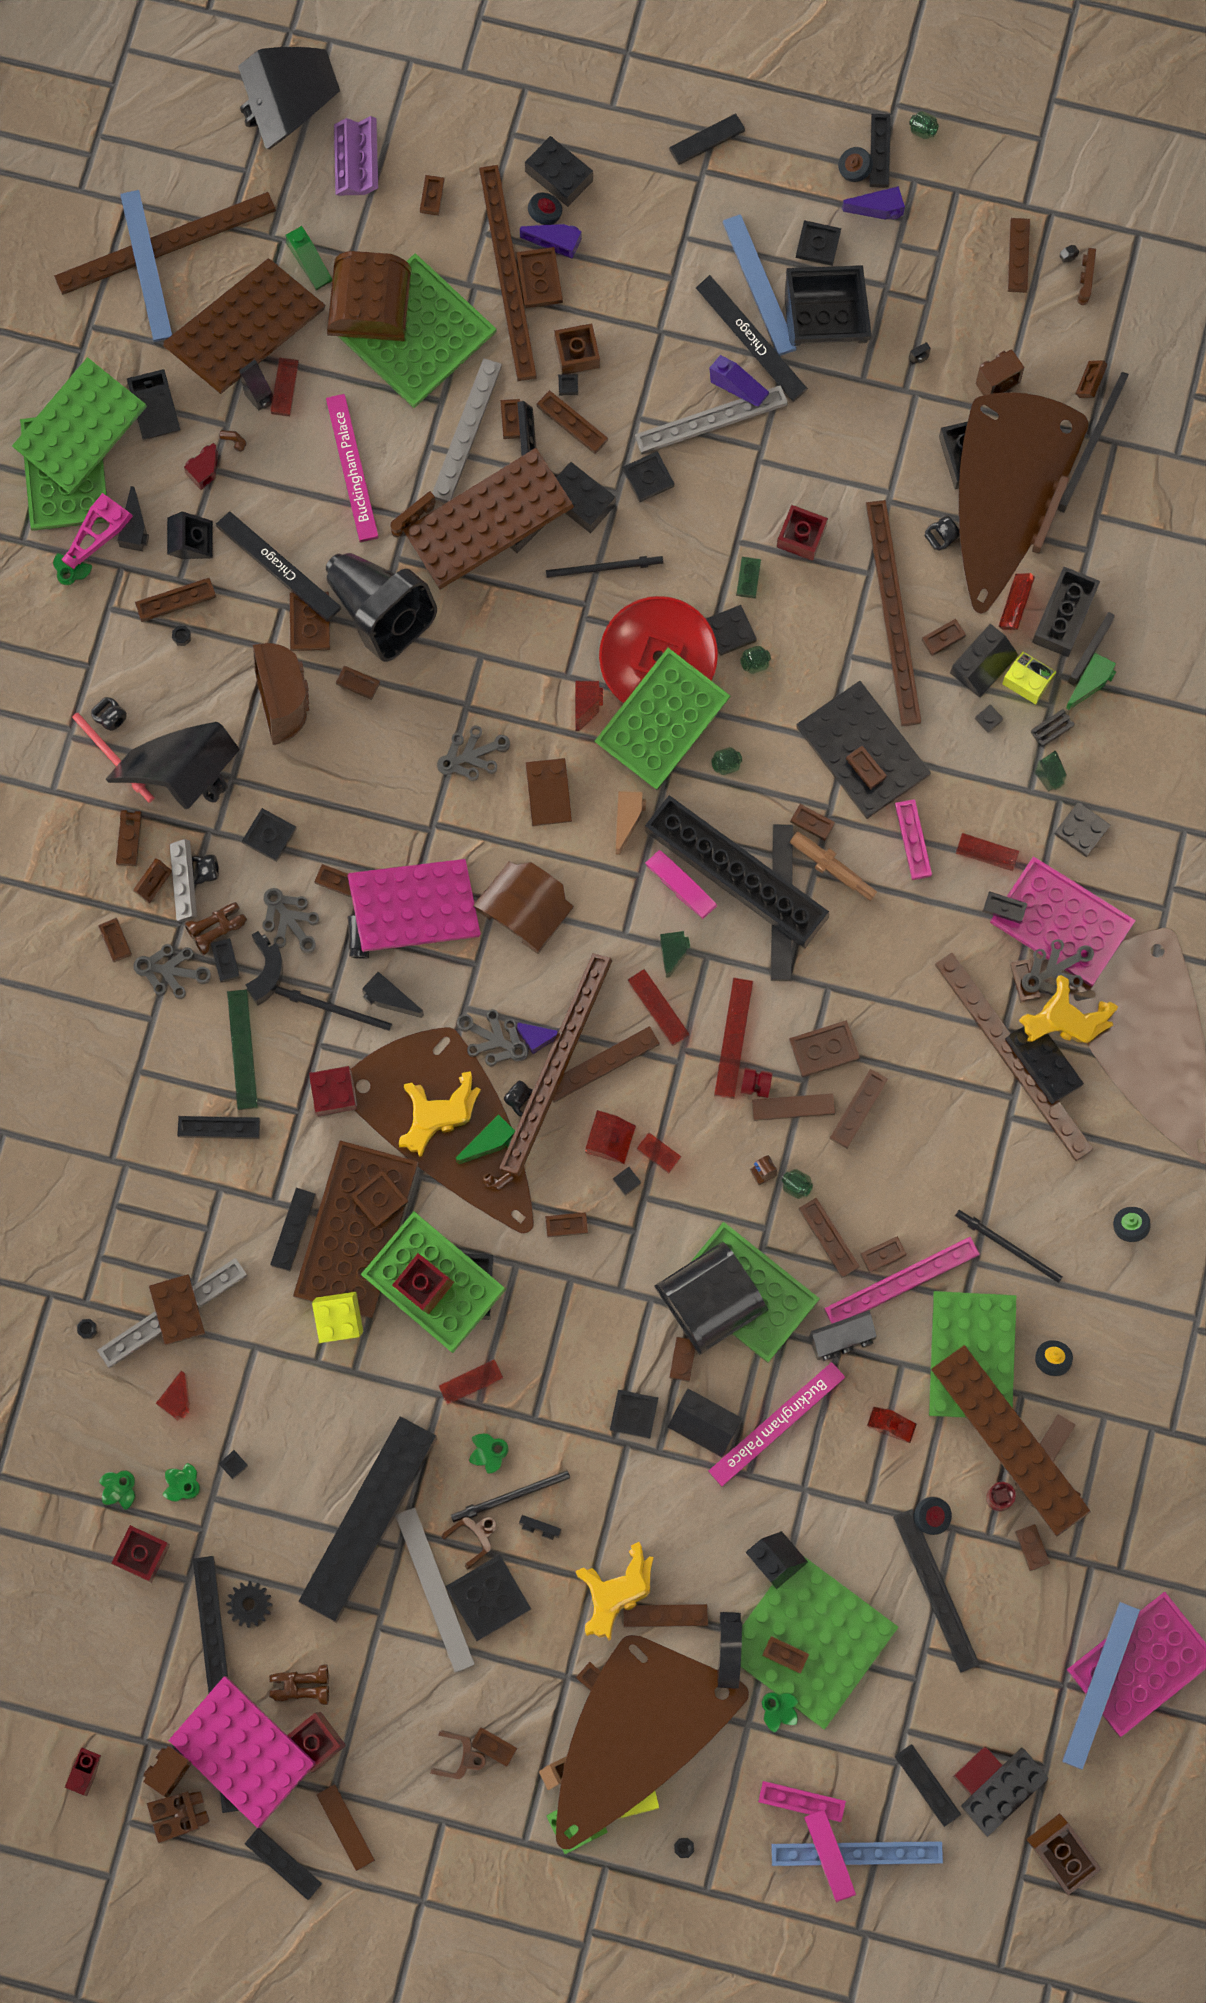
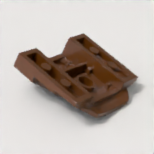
M508 861L499 875L496 876L487 890L482 893L473 905L476 911L489 920L493 918L520 937L522 943L537 954L540 953L574 907L565 899L563 884L532 862L516 865Z

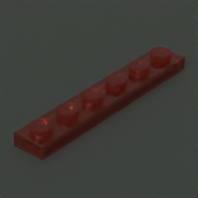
M733 978L714 1096L730 1099L735 1097L753 985L751 980Z

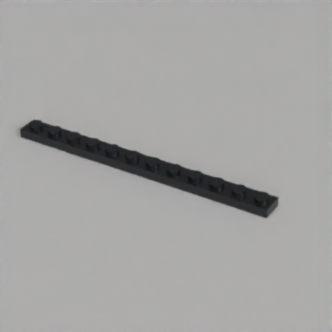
M214 1556L193 1558L208 1694L224 1676L228 1677ZM220 1792L222 1813L239 1811Z

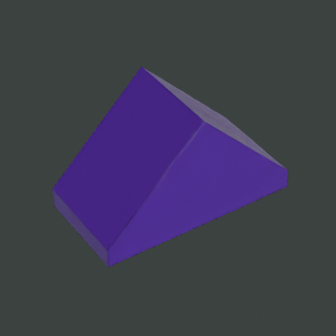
M523 1023L517 1024V1031L532 1054L555 1041L558 1034L556 1030Z

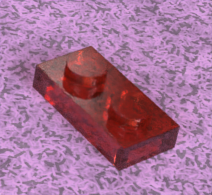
M648 1133L637 1147L640 1153L668 1174L681 1159L678 1153L651 1133Z

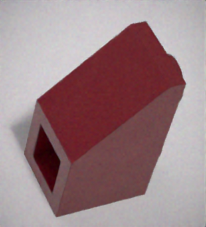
M214 442L210 446H205L198 456L190 458L184 466L186 475L200 490L216 479L218 451Z
M81 1747L64 1788L88 1796L96 1777L101 1755Z

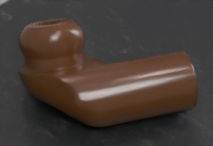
M229 430L220 431L219 437L221 440L233 441L236 451L241 452L244 450L246 440L239 433Z
M488 1173L483 1176L482 1180L487 1188L500 1190L514 1180V1178L509 1173H505L501 1177L491 1176Z

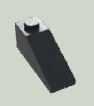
M253 360L242 368L239 373L245 396L259 411L262 408L269 407L274 398L256 360Z
M131 486L125 510L131 513L133 517L119 532L117 541L121 548L143 552L144 545L147 546L149 534L146 532L135 487Z
M377 972L362 988L363 998L370 1005L374 1003L378 1007L419 1018L424 1016L423 1010L380 972Z

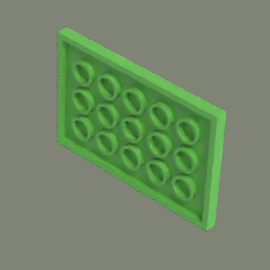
M87 357L15 441L12 447L72 495L145 410L147 405Z
M36 417L20 419L21 434ZM24 457L30 527L32 531L82 525L89 509L103 493L107 496L103 459L76 491L70 495ZM99 517L95 520L94 524L104 523L107 521L104 520L102 517Z
M667 648L594 742L654 789L658 790L731 696L671 649Z
M416 1212L409 1216L361 1274L452 1353L455 1352L506 1290L505 1287ZM417 1253L425 1257L455 1282L429 1315L392 1286Z
M723 1222L692 1261L721 1242H724L731 1249L769 1309L766 1313L732 1335L769 1363L820 1298Z
M933 1292L929 1416L967 1418L931 1371L934 1366L963 1345L967 1347L1013 1408L1017 1295Z

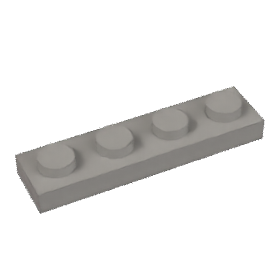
M187 839L170 844L176 918L180 922L197 917L190 840Z

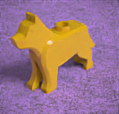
M1058 975L1056 979L1057 992L1046 1003L1043 1010L1034 1016L1025 1014L1019 1020L1024 1025L1025 1033L1029 1036L1027 1039L1029 1042H1033L1047 1033L1058 1031L1060 1033L1059 1036L1065 1040L1070 1041L1072 1039L1079 1043H1088L1104 1030L1114 1026L1112 1022L1107 1020L1117 1010L1118 1006L1112 1002L1105 1003L1100 1001L1097 1012L1083 1014L1069 1003V979Z
M471 1071L464 1072L462 1077H459L462 1085L452 1094L450 1100L427 1101L421 1085L415 1086L413 1083L404 1084V1090L413 1101V1124L410 1131L400 1137L399 1148L407 1147L411 1152H418L419 1157H421L428 1141L438 1130L450 1132L454 1130V1127L462 1126L469 1122L475 1101L481 1091L478 1087L471 1091Z
M640 1542L631 1545L629 1554L633 1559L627 1567L626 1576L603 1582L592 1568L586 1570L583 1567L575 1571L577 1577L583 1580L590 1588L594 1604L592 1619L585 1624L586 1636L595 1634L600 1638L606 1636L608 1641L611 1640L613 1625L619 1611L622 1608H625V1610L632 1609L637 1605L636 1602L646 1598L650 1593V1576L654 1557L649 1556L644 1561Z

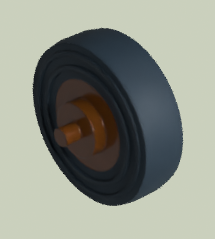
M861 147L849 148L841 155L838 162L840 174L850 182L864 180L871 173L873 167L871 155Z

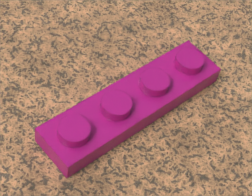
M915 799L895 803L911 879L917 880L932 877Z
M765 1781L762 1782L758 1800L759 1803L808 1815L824 1810L829 1820L842 1822L846 1803L844 1800Z

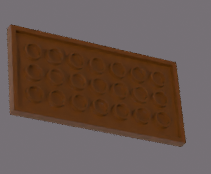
M268 258L166 339L163 346L217 392L222 394L241 378L239 371L253 360L260 363L325 310L326 305Z
M534 448L406 527L403 531L439 590L568 512L574 506L537 448Z
M339 1141L293 1297L313 1302L317 1297L356 1292L360 1315L373 1319L381 1291L361 1274L399 1230L406 1205L376 1228L351 1198V1195L383 1170L408 1200L418 1161Z

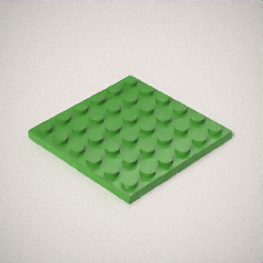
M416 253L407 260L412 271L405 341L338 336L413 408L423 401L497 332V329Z
M805 1557L808 1563L777 1590L772 1585L742 1625L741 1668L779 1695L790 1693L795 1696L798 1703L794 1708L825 1730L898 1629V1626ZM771 1636L809 1654L801 1674L762 1656Z

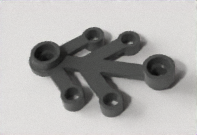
M477 725L472 726L470 738L463 754L455 757L458 747L464 742L463 735L455 733L452 736V744L448 754L439 758L437 768L444 775H450L455 772L467 777L470 781H476L479 778L478 770L476 768L466 769L460 766V764L466 762L486 770L489 774H493L497 771V763L493 760L487 762L477 757L494 750L506 752L510 748V740L505 735H499L495 738L494 742L474 749L478 738L482 736V729ZM477 729L480 731V733L478 735H474L472 733L473 730ZM460 737L461 741L455 742L454 739ZM503 739L506 741V743L504 745H500L498 743L499 740ZM445 762H450L451 764L449 767L443 766ZM492 764L495 766V768L493 770L488 769V766ZM471 772H475L477 774L475 777L469 776Z
M277 888L268 889L264 894V902L268 908L266 919L262 924L263 929L266 932H272L275 929L273 919L277 909L281 916L274 943L279 938H282L284 942L277 944L278 948H283L286 945L285 934L288 924L299 939L301 950L304 953H312L316 949L314 938L306 936L295 920L307 921L310 925H317L319 923V915L316 912L304 913L287 910L284 904L296 905L298 909L303 910L307 908L308 901L303 896L298 898L285 896ZM272 896L278 897L276 901H271L270 898ZM300 900L305 901L303 906L298 905ZM311 916L317 917L316 921L314 922L310 921L309 919ZM272 923L271 928H266L265 925ZM306 943L312 944V947L306 949L304 946Z
M1059 939L1053 940L1050 945L1052 951L1047 968L1040 974L1041 963L1046 958V952L1043 949L1035 950L1031 972L1024 975L1022 979L1023 988L1028 992H1036L1042 989L1054 995L1057 985L1046 983L1044 980L1050 977L1057 979L1058 975L1068 978L1069 983L1073 987L1081 986L1083 979L1080 975L1073 976L1061 971L1079 961H1090L1094 956L1093 949L1088 945L1081 946L1075 955L1057 964L1064 943ZM1055 942H1059V943H1060V948H1059V949H1055V947H1054V943H1055ZM1082 950L1087 951V957L1081 956ZM1038 951L1043 953L1041 959L1036 956ZM1075 977L1079 979L1078 985L1073 983ZM1029 979H1034V986L1029 985Z
M170 944L163 945L161 950L150 957L141 956L135 960V972L140 976L147 977L153 986L155 994L158 996L166 993V987L163 983H159L153 972L163 975L173 989V994L177 999H183L186 996V991L184 987L178 984L173 975L196 979L200 984H206L211 980L210 970L206 967H199L196 970L175 967L184 960L189 961L193 958L194 953L189 947L183 948L180 954L163 965L155 963L163 957H171L174 954V949ZM171 948V952L168 954L164 953V950ZM186 951L191 952V955L189 957L184 956V953ZM142 964L148 965L145 970L140 968ZM205 973L207 977L206 979H200V975ZM162 986L163 991L157 992V987ZM181 989L183 990V994L177 995L176 991Z
M494 1009L489 1010L486 1016L487 1020L491 1023L494 1033L473 1023L472 1017L468 1014H462L458 1017L457 1026L461 1031H471L489 1040L477 1045L470 1044L467 1048V1053L470 1057H476L483 1051L502 1047L507 1051L486 1055L485 1063L488 1066H495L497 1062L509 1058L518 1062L527 1058L529 1049L524 1042L519 1040L514 1019H507L504 1023L505 1030L510 1034L511 1042L503 1037L498 1021L499 1014ZM490 1013H495V1014H496V1018H495V1019L489 1018V1014H490ZM463 1021H467L469 1025L467 1027H463L461 1023ZM512 1022L514 1027L508 1028L507 1023ZM473 1047L477 1049V1052L474 1054L469 1051ZM521 1049L522 1054L517 1055L515 1050ZM489 1057H494L495 1061L493 1063H489L487 1059Z

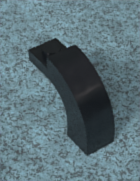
M259 931L253 933L252 938L265 958V966L258 977L245 984L257 1006L275 993L283 976V960L277 944L271 945L265 934L261 935Z
M720 1612L717 1684L718 1688L739 1689L742 1653L741 1613Z

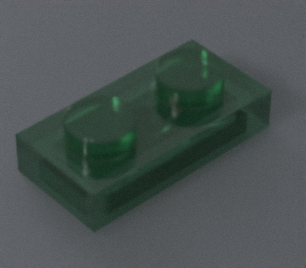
M742 557L736 596L756 599L761 559Z

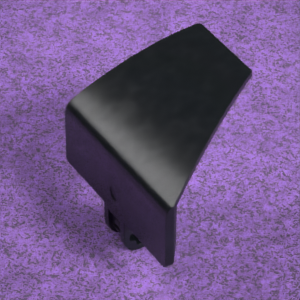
M311 47L263 48L256 51L238 66L249 98L248 101L240 106L241 113L245 116L246 127L258 125L266 149L273 148L340 92L328 53L325 49Z
M218 722L201 724L163 735L132 749L107 776L106 781L108 783H144L167 787L184 809H189L201 794L209 802L215 803L218 801L219 795L228 788L220 772L240 749L222 724Z

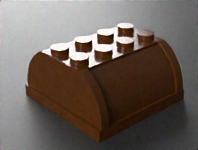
M347 251L339 254L334 260L327 336L405 341L412 271L409 263L396 255L388 253Z
M274 643L253 645L255 676L272 744L276 745L290 740L303 728L307 720V711H310L308 683L304 678L303 663L298 661L293 651Z

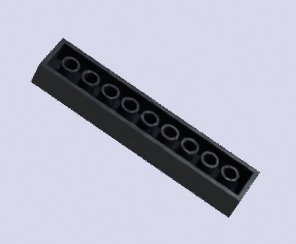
M670 795L646 823L645 831L647 834L804 949L829 919V911Z
M401 1416L398 1418L298 1601L300 1604L335 1623L338 1622L437 1440L435 1434Z

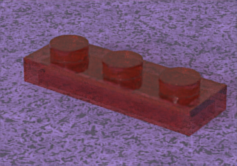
M279 357L271 406V414L291 416L299 360Z
M1031 573L1015 574L998 626L1002 630H1018L1035 576Z
M962 833L956 854L1013 871L1019 851Z
M494 1359L439 1385V1389L446 1404L449 1405L504 1378Z

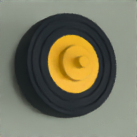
M1049 1340L1038 1347L1035 1362L1043 1373L1050 1376H1061L1071 1368L1073 1354L1066 1344L1056 1340Z

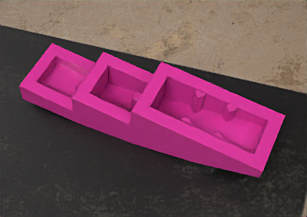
M657 851L645 862L646 866L661 879L662 883L671 889L678 899L702 919L717 907V904L662 851Z
M822 1810L805 1816V1822L835 1901L839 1902L855 1896L853 1884L825 1811Z

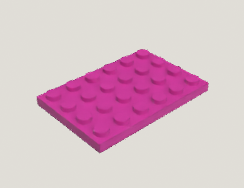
M1033 856L1007 895L1009 898L1028 903L1021 924L998 916H993L990 923L1034 951L1043 949L1048 960L1052 951L1051 942L1056 939L1061 940L1064 943V947L1060 951L1057 964L1075 955L1079 947L1084 945L1090 946L1094 951V956L1090 961H1079L1064 970L1073 976L1080 975L1083 982L1093 987L1136 920ZM1059 942L1054 943L1055 949L1060 948ZM1082 950L1081 956L1087 957V951Z
M466 859L348 874L362 952L475 938L481 935L476 909L473 907L474 899Z
M1166 1592L1160 1594L1139 1611L1102 1714L1119 1737H1122L1206 1669V1642ZM1106 1638L1067 1669L1068 1673L1085 1694L1088 1691Z
M227 1676L221 1679L168 1740L257 1828L263 1825L316 1764Z

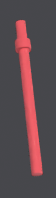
M75 713L72 718L112 763L117 766L121 762L120 758L79 713ZM131 783L132 788L137 793H140L148 803L154 800L155 797L146 789V784Z

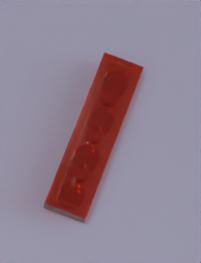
M645 969L627 980L672 1046L689 1036V1032Z

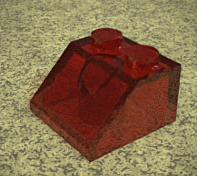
M575 681V730L580 731L599 713V706H603V688H599V681Z
M597 1110L585 1153L625 1164L636 1125L616 1115Z

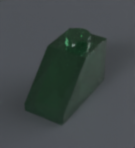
M1056 751L1040 760L1035 771L1036 776L1048 792L1052 789L1058 790L1065 784L1064 781L1067 774Z
M684 931L660 934L666 978L673 974L687 955V949L690 948L689 937H685Z

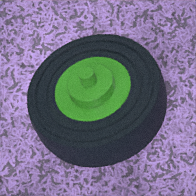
M1126 1207L1115 1215L1113 1226L1116 1235L1121 1240L1137 1242L1148 1235L1151 1223L1148 1214L1143 1209Z

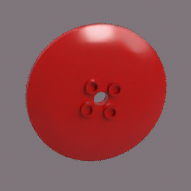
M653 596L630 603L612 618L601 639L599 662L603 678L608 688L623 704L655 665L654 654L656 652L664 653L667 648L671 649L708 679L713 680L718 662L717 643L712 628L698 610L679 599Z

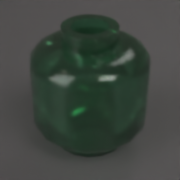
M924 111L913 115L909 121L911 133L922 139L934 137L939 128L936 117Z
M758 645L746 649L740 658V663L743 670L750 674H756L769 667L771 655L768 650Z
M732 747L716 751L711 759L714 771L723 776L738 771L742 762L740 752Z
M798 1169L786 1172L782 1177L783 1191L796 1199L807 1197L813 1188L811 1177Z

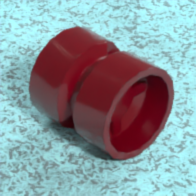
M745 1068L740 1093L748 1095L756 1093L759 1097L768 1098L773 1073L767 1071L757 1073L755 1069Z
M997 1482L988 1490L986 1502L992 1510L1002 1512L1009 1509L1015 1502L1016 1492L1009 1483Z

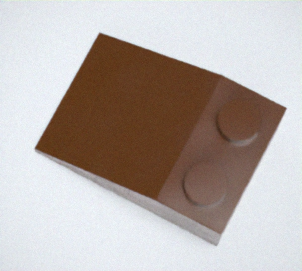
M565 758L526 762L532 826L572 822Z
M1060 1813L1026 1839L1067 1895L1071 1894L1102 1870L1073 1828Z

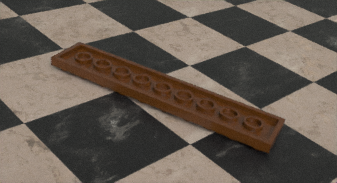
M965 1345L931 1369L1056 1537L1091 1512Z

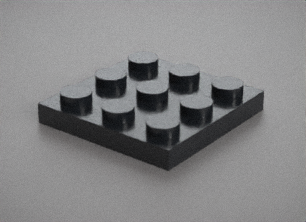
M500 1554L445 1586L477 1642L531 1610Z

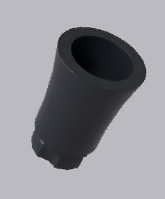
M348 916L349 957L368 959L369 951L362 952L356 916Z

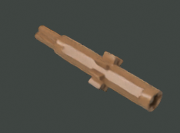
M798 831L789 842L817 863L815 869L823 873L826 870L869 901L877 893L876 890L862 881V878L856 875V873L834 857L837 853L830 848L827 851L823 850Z

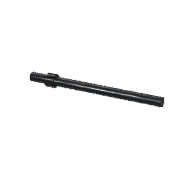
M640 556L639 559L546 570V576L550 578L632 567L648 568V565L664 563L663 556L649 558L647 556Z
M277 986L275 994L290 998V1001L296 1003L299 1001L390 1031L392 1023L301 994V991L295 989L289 990Z
M960 1209L957 1211L955 1216L968 1224L967 1227L973 1231L976 1229L1057 1283L1061 1281L1062 1275L981 1224L979 1219L976 1217L972 1218Z
M564 1471L475 1506L473 1504L466 1506V1509L451 1514L452 1521L454 1523L465 1517L473 1518L477 1516V1513L570 1479L569 1473Z

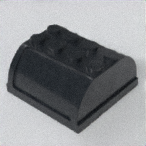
M863 265L786 269L785 310L788 336L792 346L836 342L867 343L868 340H871L872 333Z
M724 1242L717 1244L654 1286L699 1356L769 1310L758 1289L734 1253Z

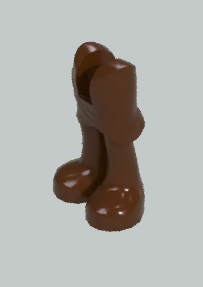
M236 902L212 912L211 916L203 920L184 923L187 932L194 939L197 948L203 956L209 952L210 943L215 939L226 935L232 930H238L245 925L247 918L244 914L230 921L227 918L240 909ZM219 922L220 926L216 927L215 929L207 933L199 935L205 929Z
M327 1664L320 1665L318 1670L312 1673L298 1674L296 1671L269 1675L270 1683H284V1690L277 1689L269 1692V1698H272L274 1701L313 1698L317 1699L322 1705H328L329 1686L298 1688L297 1684L309 1683L329 1684Z

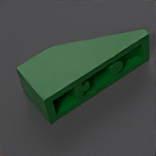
M300 226L286 234L287 246L314 288L318 290L332 282L326 266L304 228Z
M1094 653L1068 701L1066 709H1072L1103 688L1107 681L1111 682L1117 672L1114 670L1116 663Z
M498 1114L456 1157V1162L462 1164L500 1151L505 1146L509 1147L515 1130Z

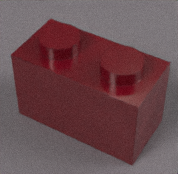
M983 1747L953 1777L969 1795H972L1003 1765L986 1747Z

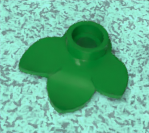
M57 553L53 560V566L57 570V579L62 585H71L76 580L85 579L92 571V565L83 564V562L78 564L73 570L61 560L64 555ZM70 574V578L65 579L64 575Z
M486 1433L473 1436L472 1441L477 1448L471 1454L469 1462L477 1466L485 1465L487 1474L496 1472L501 1467L502 1459L508 1454L507 1443L503 1439H494ZM496 1446L502 1447V1451L500 1453H496L494 1451V1448Z
M186 1463L182 1471L172 1468L165 1472V1479L169 1487L162 1495L166 1499L177 1502L183 1498L193 1499L199 1494L200 1485L196 1481L197 1470L193 1465ZM191 1485V1490L186 1491V1488Z
M130 1471L108 1472L100 1478L99 1483L105 1487L102 1493L103 1504L111 1505L119 1501L125 1510L133 1504L135 1499V1492L133 1490L135 1477ZM123 1477L127 1479L126 1485H123L121 1482Z
M770 1692L763 1697L764 1721L774 1733L777 1732L781 1723L787 1725H796L798 1723L797 1713L793 1709L798 1703L795 1696L790 1693L779 1695L775 1692ZM771 1699H774L776 1701L775 1706H772L770 1704Z

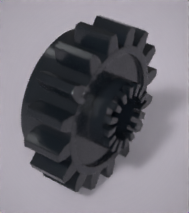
M251 1581L248 1582V1586L241 1582L239 1590L233 1587L234 1595L228 1594V1597L232 1600L226 1603L227 1606L231 1607L227 1613L229 1615L234 1614L232 1621L235 1622L239 1619V1626L241 1627L244 1623H246L247 1628H251L252 1623L258 1627L260 1620L266 1622L265 1615H271L268 1607H273V1604L268 1602V1600L272 1597L271 1595H265L266 1588L260 1590V1583H257L254 1587ZM248 1599L255 1601V1606L251 1610L244 1608V1604Z

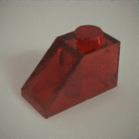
M182 1370L156 1402L158 1407L177 1421L179 1418L183 1419L190 1410L188 1408L190 1406L187 1375Z
M874 1406L867 1424L868 1427L879 1433L907 1443H911L917 1425L915 1422L892 1410Z

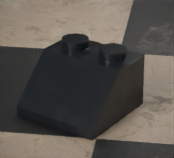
M183 511L167 517V555L180 559L213 558V521Z
M782 1531L761 1538L746 1551L749 1558L776 1590L808 1563Z

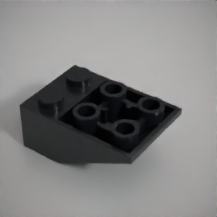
M165 369L126 378L130 392L147 405L137 418L143 440L181 431Z

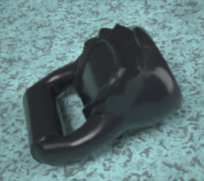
M946 515L938 522L928 526L924 536L934 550L940 551L946 549L953 541L960 537V530L951 517ZM935 529L942 537V540H944L942 546L931 533V530Z
M104 697L91 709L93 720L102 724L109 731L120 727L127 717L126 711L113 698ZM109 703H111L112 706H109V708H108L104 713H102L100 717H98L97 715H98Z
M215 855L192 857V867L194 861L197 862L199 878L194 880L195 885L218 879L219 866Z
M519 1080L505 1094L504 1101L512 1107L518 1116L522 1117L523 1112L520 1108L530 1098L533 1089Z

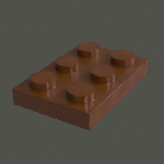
M550 247L516 252L525 308L563 303L555 248Z
M291 592L290 650H330V621L324 620Z
M847 1020L789 1038L802 1077L860 1059Z
M189 1274L149 1285L166 1346L205 1334Z

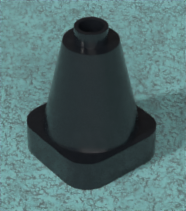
M353 553L336 554L330 558L326 565L327 583L353 618L365 647L383 662L391 661L400 655L429 628L437 615V605L428 584L410 569H402L397 573H393Z

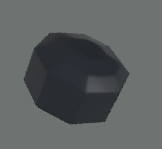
M1070 245L1060 252L1059 257L1063 262H1071L1078 257L1079 250L1076 245Z
M177 626L172 630V640L177 646H186L191 641V631L186 626Z
M82 1319L77 1325V1333L83 1339H92L97 1334V1324L91 1319Z
M679 1838L674 1844V1853L680 1858H689L694 1853V1843L689 1838Z

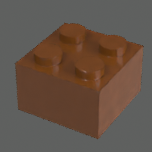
M592 323L554 330V341L562 374L600 368V356Z
M1012 349L1007 352L1002 351L996 356V359L991 362L989 360L985 361L980 365L975 384L983 395L1004 393L1021 383L1025 367Z
M167 1746V1748H162L157 1754L156 1759L158 1761L154 1766L150 1765L143 1775L145 1777L143 1782L164 1797L171 1795L192 1765L191 1761L174 1748Z

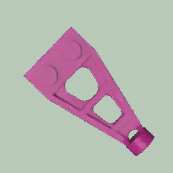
M102 493L89 509L69 551L61 560L74 570L78 564L82 563L117 535L133 516ZM102 517L109 523V528L101 534H95L92 532V526L97 518ZM86 535H90L95 539L89 548L82 549L80 547V543Z

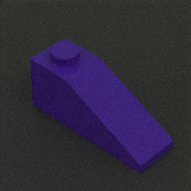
M898 186L843 200L842 210L852 214L884 220L891 218L894 220L904 215L905 205Z
M565 224L521 226L520 238L544 248L554 247L556 253L573 259L582 240V231L573 225L568 226Z
M722 355L709 368L711 383L757 407L769 395V391L743 368Z

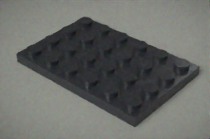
M858 681L796 724L797 729L866 819L931 775L929 769L861 681ZM861 746L866 749L887 775L886 779L871 790L846 760L848 755Z

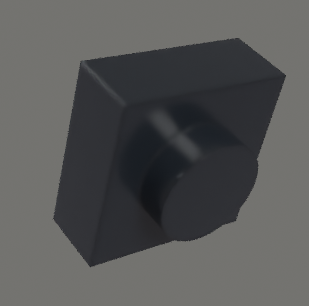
M927 342L910 351L909 360L912 365L917 362L922 363L928 359L931 348Z
M558 374L559 396L578 395V374Z
M991 704L975 717V720L987 733L1004 719Z
M627 1167L613 1178V1181L625 1196L641 1184V1181L630 1167Z
M235 1450L219 1463L232 1480L248 1467L247 1463Z

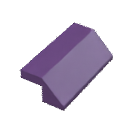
M370 116L360 122L345 118L334 124L335 194L338 196L366 195L378 189L376 118Z

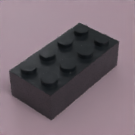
M1064 566L1032 643L1069 658L1100 581Z

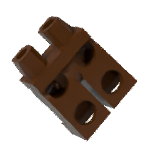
M187 1791L147 1803L153 1823L171 1816L173 1817L153 1824L159 1844L199 1830L200 1826L210 1822L207 1811L195 1814L193 1806L204 1803L201 1791L192 1793Z

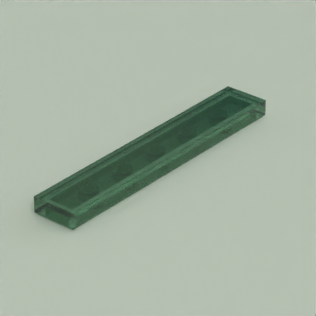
M248 990L227 991L237 1109H257L258 1100Z

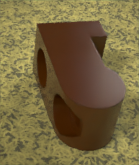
M769 1155L757 1160L754 1163V1167L750 1168L758 1185L777 1176V1168L774 1166Z

